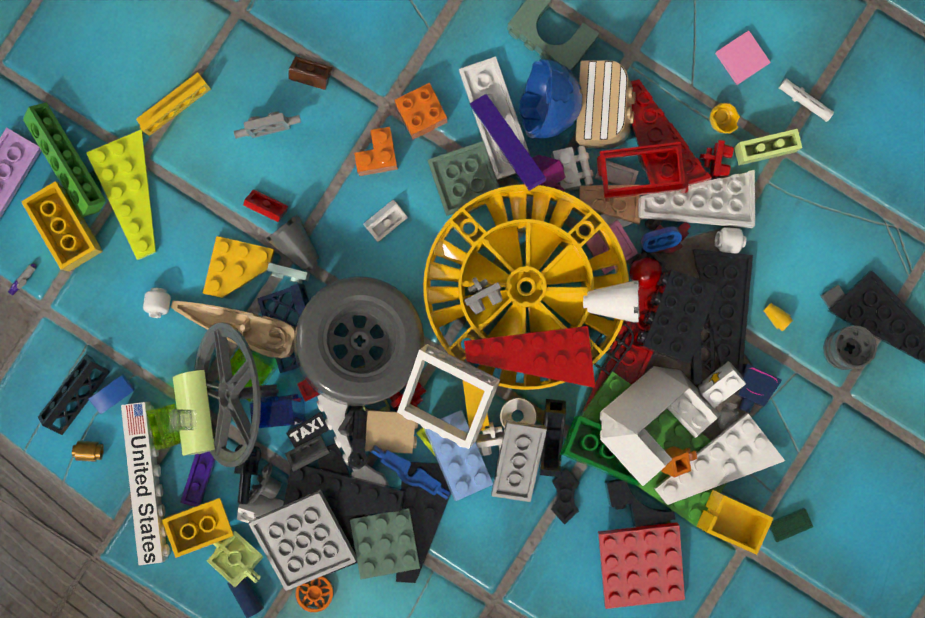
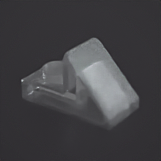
M173 409L169 412V433L195 431L197 429L195 410Z

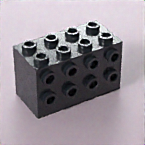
M671 269L660 275V279L657 282V285H659L657 293L654 292L650 299V304H652L650 312L647 311L643 319L645 323L644 328L638 332L636 341H638L637 346L681 363H690L718 286Z

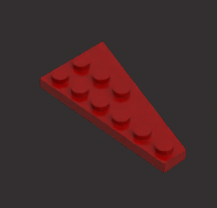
M639 79L631 81L633 92H635V104H632L634 123L631 126L638 147L681 142L683 169L687 173L688 186L711 180L710 174L705 171L701 162L691 152L682 136L665 117L662 109L656 105L652 99L653 97ZM676 151L641 155L650 184L679 181Z
M588 326L464 341L466 362L596 388Z

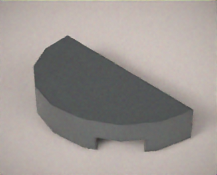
M362 406L351 407L338 429L341 435H353L355 410H363Z

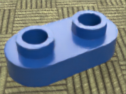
M667 227L646 233L641 238V244L646 252H656L678 245L682 240V235L678 228Z

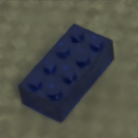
M298 394L260 398L259 428L296 425L306 421L304 398H299ZM250 403L251 425L253 419L254 403Z

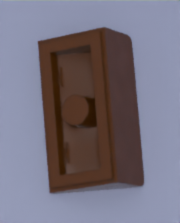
M295 56L289 68V79L325 90L332 67Z

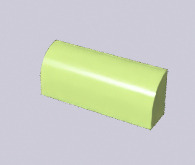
M197 370L174 376L173 384L182 455L202 454L215 450L205 371Z

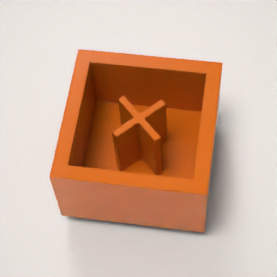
M430 83L394 100L412 140L447 123V116Z

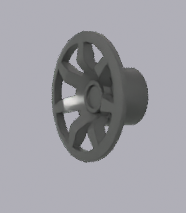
M268 463L262 468L263 477L260 475L257 477V480L260 482L259 485L253 484L249 495L250 503L256 501L260 494L271 500L278 494L282 482L270 476L272 463Z

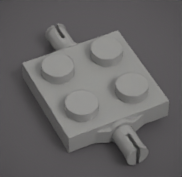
M271 112L267 117L263 118L259 116L251 117L247 122H243L244 129L234 130V135L236 139L245 136L256 138L288 130L290 125L301 123L300 115L285 117L283 113Z

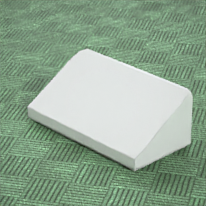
M392 200L363 225L379 242L408 217L399 205Z

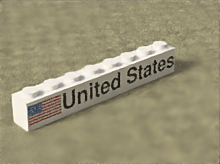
M150 402L121 405L138 565L162 563L168 559L170 548L166 544L165 536H167L162 522L163 516H165V506L161 502L163 487L159 484L161 468L160 465H157L159 449L155 445L154 439L157 434L156 427L152 421L154 407Z

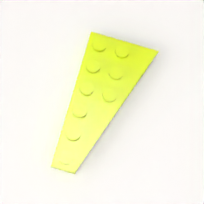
M139 130L86 152L137 260L156 253L143 131Z

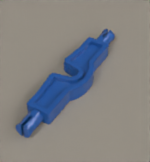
M376 445L373 447L375 450H371V453L381 458L380 462L394 470L404 483L411 486H419L432 495L437 493L445 499L450 495L449 491L441 487L439 481L432 478L421 468H418L413 475L408 476L407 472L411 466L410 461L389 450L383 451Z

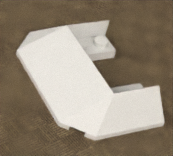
M652 367L600 412L602 425L600 440L642 486L672 460L644 429L668 409L696 438L721 415L716 407L713 408L701 395L700 390L692 384L681 370Z

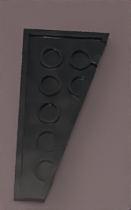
M305 465L294 472L292 469L290 470L283 506L321 490L335 517L402 511L406 491Z

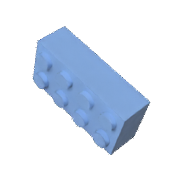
M462 410L440 419L469 433L470 429ZM424 428L454 501L493 485L476 443L469 449L458 446L456 442L443 438L438 433Z

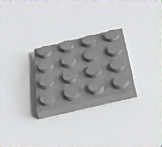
M321 490L256 517L248 523L285 591L357 561L355 552Z

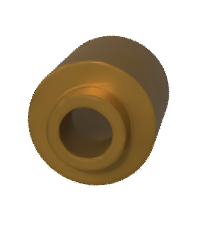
M77 441L76 445L72 447V456L75 457L76 461L96 462L103 458L104 446L98 442Z

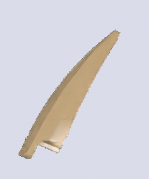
M172 301V309L207 330L217 323H229L235 326L244 336L249 348L262 355L286 358L294 351L295 328L283 321L220 306ZM227 337V340L235 343L232 339Z

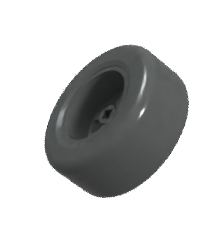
M363 276L343 278L319 290L310 299L301 313L294 334L295 358L300 372L308 384L323 397L349 406L371 405L398 393L407 385L418 352L424 347L422 323L410 300L389 283ZM353 316H365V326L363 328H356L352 320ZM339 323H343L348 329L346 337H339L334 334V330ZM374 325H379L384 334L382 338L373 339L370 335V330ZM358 337H360V341H363L360 347L354 342ZM345 345L348 353L342 359H338L333 350L334 346ZM372 346L383 349V353L377 361L369 354ZM353 356H362L365 367H351Z

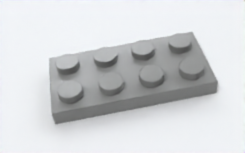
M506 420L491 496L531 502L547 431L546 426Z

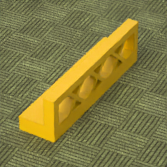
M197 72L136 119L140 124L139 127L147 135H152L210 91L211 88Z

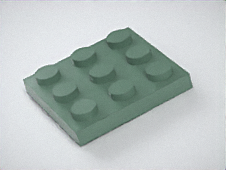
M483 141L427 160L446 216L454 214L474 198L499 188Z
M404 508L400 512L378 513L350 519L360 580L420 569L410 508Z

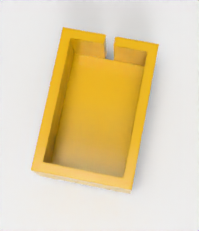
M712 490L706 504L708 510H703L697 527L757 555L774 518Z

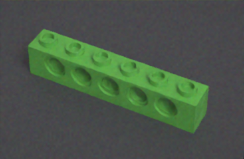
M46 102L29 106L23 121L81 218L98 213L106 200Z

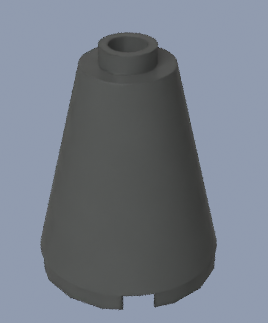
M295 215L266 238L270 244L303 270L306 268L311 270L318 264L316 261L319 259L317 252L298 215Z

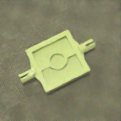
M236 531L233 532L234 536L213 544L216 549L207 562L232 586L236 587L247 576L254 583L258 582L256 578L260 580L261 576L253 569L262 560L263 556Z

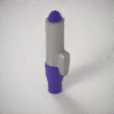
M35 263L30 264L19 278L14 281L8 291L9 294L14 295L26 284L28 278L36 270Z

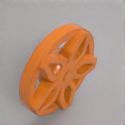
M324 576L317 578L318 585H314V579L310 582L311 586L308 583L297 586L296 600L304 610L320 612L331 603L333 587L331 582ZM321 580H323L328 586L323 585L320 587ZM301 586L308 587L307 591L304 590ZM322 589H329V591L324 593ZM299 590L303 594H306L302 601L300 599ZM328 594H330L329 600L325 604V600L322 596H327ZM306 598H308L310 602L304 604ZM318 600L322 601L323 606L318 603ZM314 602V604L318 608H310L307 606L311 605Z

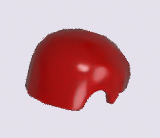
M652 258L634 261L630 268V279L638 281L639 286L643 288L657 285L662 274L660 263Z

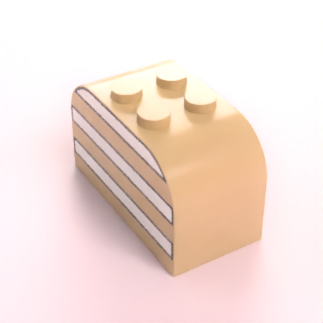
M581 61L579 84L581 86L580 93H582V108L577 118L576 141L580 146H585V148H616L627 140L630 133V124L634 123L632 104H635V92H633L632 83L624 67L615 61Z

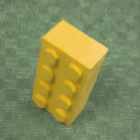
M55 181L21 201L61 270L70 272L103 252L61 183Z

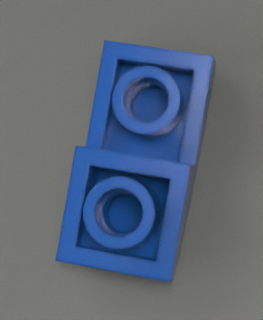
M122 374L92 395L89 401L102 414L132 393L135 388Z

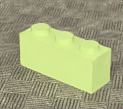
M798 129L739 142L734 146L738 165H744L795 153L802 149Z

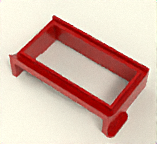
M681 142L600 151V156L597 157L598 175L603 180L605 202H609L611 198L673 191L687 193L689 190L687 173L683 169ZM676 151L679 181L608 189L606 159Z

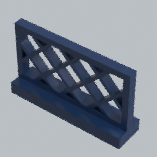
M296 284L281 291L257 298L262 316L268 317V314H270V318L276 317L295 329L296 325L287 320L291 311L296 312L298 317H300L309 302L304 284ZM291 292L293 298L290 306L281 302L284 294ZM271 299L276 302L272 312L266 309L265 300ZM280 304L288 308L284 318L275 314ZM290 355L294 359L291 365L284 368L282 362L283 358L275 357L280 373L299 368L295 364V355Z

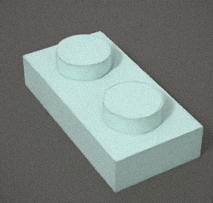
M269 263L267 271L272 272L271 276L283 279V276L291 277L290 281L301 284L303 280L308 281L310 276L308 272Z

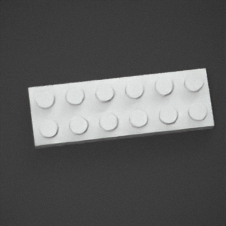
M496 57L460 68L459 73L469 102L471 103L487 94L529 153ZM473 111L496 180L517 174Z

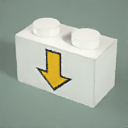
M728 361L702 381L698 388L701 395L715 408L746 383L739 371Z

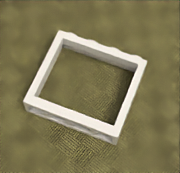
M426 344L418 352L397 413L403 415L408 420L419 423L425 429L438 433L443 438L456 442L458 446L469 449L477 440L500 379ZM425 361L485 391L469 433L410 404Z

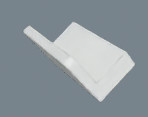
M260 494L253 503L249 502L248 504L239 505L237 520L249 523L250 520L282 507L284 501L276 498L271 500Z

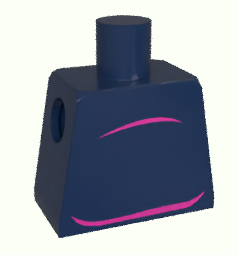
M743 364V371L740 374L746 384L735 392V395L743 398L739 409L750 414L754 404L765 406L782 379L752 365Z

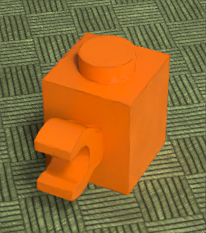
M675 446L665 449L664 451L672 460L661 472L677 477L691 471L690 461L697 459L696 451L690 452V448L682 450Z

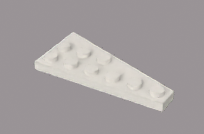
M755 170L688 186L689 190L687 193H681V191L655 193L641 196L638 200V218L753 228L755 227Z
M746 413L697 452V459L690 461L691 471L677 477L669 475L655 486L654 489L663 501L669 505L784 462L785 460L751 416Z

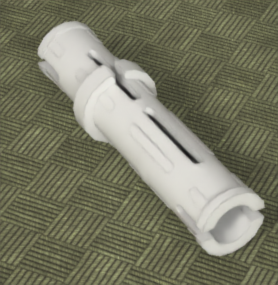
M787 78L780 84L778 89L791 96L794 102L798 101L825 122L834 114L833 110L806 93L803 87L799 88Z

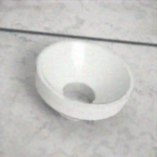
M515 398L509 400L501 409L500 421L504 428L506 420L514 421L512 413L515 410L523 412V419L519 422L535 424L536 422L535 408L525 399Z

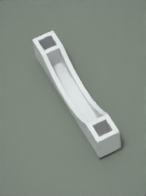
M319 395L317 396L319 401L316 402L321 412H325L327 416L325 422L330 430H334L336 434L334 440L338 448L342 447L345 453L342 455L346 465L349 466L347 460L351 454L352 443L349 436L341 435L338 431L347 415L349 405L339 404ZM356 455L355 458H352V461H356V465H358L362 459ZM367 464L361 469H353L354 472L351 473L352 477L389 486L385 475Z

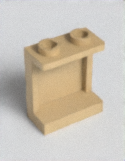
M366 409L365 451L375 450L373 447L376 445L383 451L413 453V448H416L417 437L414 436V429L418 428L417 422L408 420L395 411Z

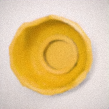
M720 103L711 110L709 120L712 128L717 132L732 133L738 128L737 123L740 115L732 104Z

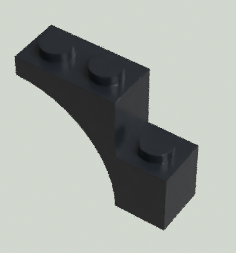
M546 399L543 426H546L547 431L540 458V475L560 477L562 455L560 452L566 418V401Z
M621 479L604 482L609 505L618 510L626 508V504H629L635 527L649 526L655 523L667 524L671 523L670 520H675L674 511L671 509L660 510L641 504L631 493L627 482Z

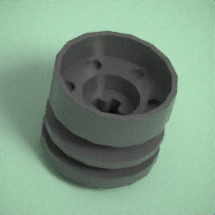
M848 326L830 333L825 339L823 346L824 356L827 362L834 368L840 370L860 368L869 364L875 358L877 351L876 340L869 330L861 326Z

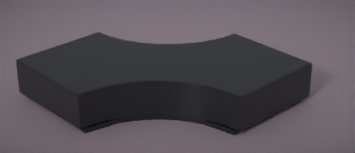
M567 468L561 472L560 477H555L552 480L556 488L557 497L551 511L564 525L579 512L574 503V492L580 482Z

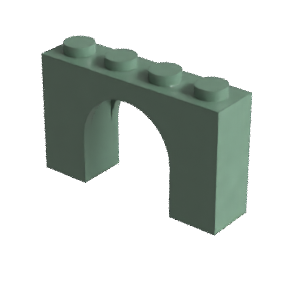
M526 0L508 23V33L514 39L519 38L522 40L525 47L530 51L535 50L539 53L541 59L557 61L573 71L595 43L599 33L583 22L572 38L561 45L548 44L538 35L536 24L549 8L552 0Z

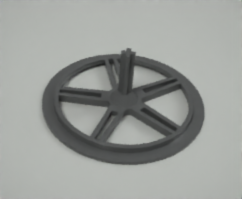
M217 323L207 330L201 340L194 371L204 370L206 386L218 389V392L207 388V394L218 398L220 403L216 431L211 420L215 450L209 452L221 465L237 467L247 460L254 448L260 423V398L277 396L279 389H277L276 384L259 386L255 361L244 336L235 326L229 323ZM227 337L240 347L246 359L245 363L233 377ZM214 348H216L220 383L207 380L209 363ZM251 378L252 386L244 387ZM253 398L252 425L239 401L240 399ZM231 417L245 442L241 449L236 452L226 448Z

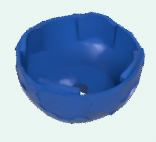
M541 59L532 64L525 93H523L520 99L519 112L527 136L532 139L552 138L560 135V133L574 124V120L578 118L582 108L580 84L572 71L557 61Z

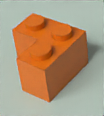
M390 127L370 130L373 150L354 153L359 176L398 170Z

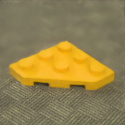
M216 236L203 294L225 298L239 287L241 288L260 274L265 273L268 264L273 261L275 250Z

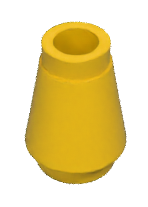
M770 303L763 310L776 329L779 328L781 331L793 321L790 314L773 303Z

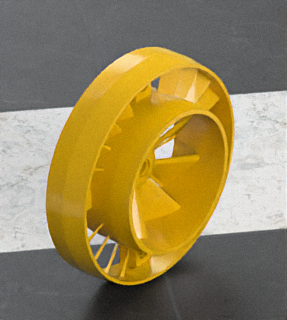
M511 185L488 191L474 198L456 211L438 233L427 258L423 283L424 301L430 325L437 339L449 355L465 362L466 354L465 349L461 346V342L465 338L476 340L525 334L526 308L529 311L531 333L566 329L567 327L540 302L542 300L571 324L569 328L581 327L585 323L605 335L599 346L590 339L592 363L594 365L612 345L624 320L613 318L611 321L589 313L587 308L583 307V296H587L588 291L629 282L626 260L616 236L603 218L580 199L555 188L538 185L528 191L525 185ZM527 197H533L531 219H526ZM505 198L510 199L512 221H508L503 202ZM551 200L556 202V206L550 222L547 223L544 220ZM484 205H487L496 225L487 232L470 215V213ZM573 210L582 216L583 219L567 233L561 227ZM466 224H472L475 230L473 233L467 234L464 232L463 227ZM579 227H588L589 235H581ZM453 229L472 246L468 253L445 240ZM518 232H526V266L524 267ZM598 232L608 251L588 259L581 247ZM560 245L563 250L540 272V268L557 246ZM486 247L511 274H507L479 253L480 250ZM439 256L462 266L461 269L436 263L435 260ZM615 266V274L593 277L592 271ZM475 277L478 282L484 279L487 280L488 285L484 287H490L497 282L500 287H505V290L500 291L503 300L495 305H492L488 296L482 298L481 301L485 310L478 314H475L470 306H467L465 303V299L473 296H465V287L473 286L472 279ZM431 280L459 282L458 287L431 286ZM523 282L530 283L531 291L528 293L521 291L520 284ZM581 282V287H547V285ZM460 300L459 305L433 311L432 304ZM512 302L511 307L487 336L483 329ZM465 316L470 328L449 346L439 327ZM479 364L478 369L493 375L495 367ZM502 369L498 386L531 390L552 387L565 382L549 378L548 380L540 381L539 376L524 374V383L516 382L517 372Z

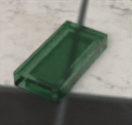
M805 508L773 520L770 525V531L775 542H780L813 528Z

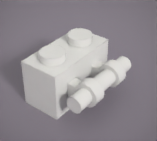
M585 146L577 147L579 155L575 156L572 147L556 150L551 154V158L560 160L564 166L566 178L557 184L561 185L565 192L579 189L581 179L585 180L586 186L593 184L592 177L594 175L589 167L588 159L590 158L589 153H586ZM577 162L581 163L583 172L578 173Z

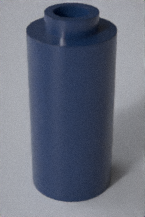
M247 577L236 587L232 586L229 582L227 583L246 618H250L264 609Z

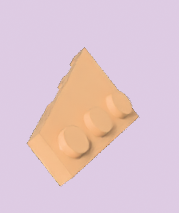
M603 185L580 186V200L594 211L640 225V218H638V200L640 195L611 198L609 202H605ZM608 185V189L639 185Z

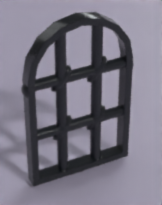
M622 323V325L626 326L629 330L621 340L617 337L615 338L618 345L611 354L608 351L605 353L608 355V359L603 366L600 367L598 364H594L608 375L615 370L626 353L630 351L634 341L632 329L625 323ZM631 332L632 341L628 346L625 344V339ZM600 334V336H599V337L597 338V340L595 341V344H596L597 346H599V345L597 344V342L599 341V339L602 337L603 334ZM623 345L627 350L620 359H617L615 353ZM613 359L617 363L609 373L604 368Z

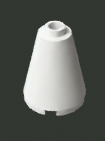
M630 281L588 291L587 296H583V307L587 308L589 313L634 323L639 322V282Z

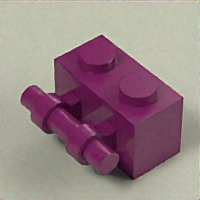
M542 155L534 156L532 159L546 177V181L540 185L565 192V189L557 184L566 178L564 166L560 160Z

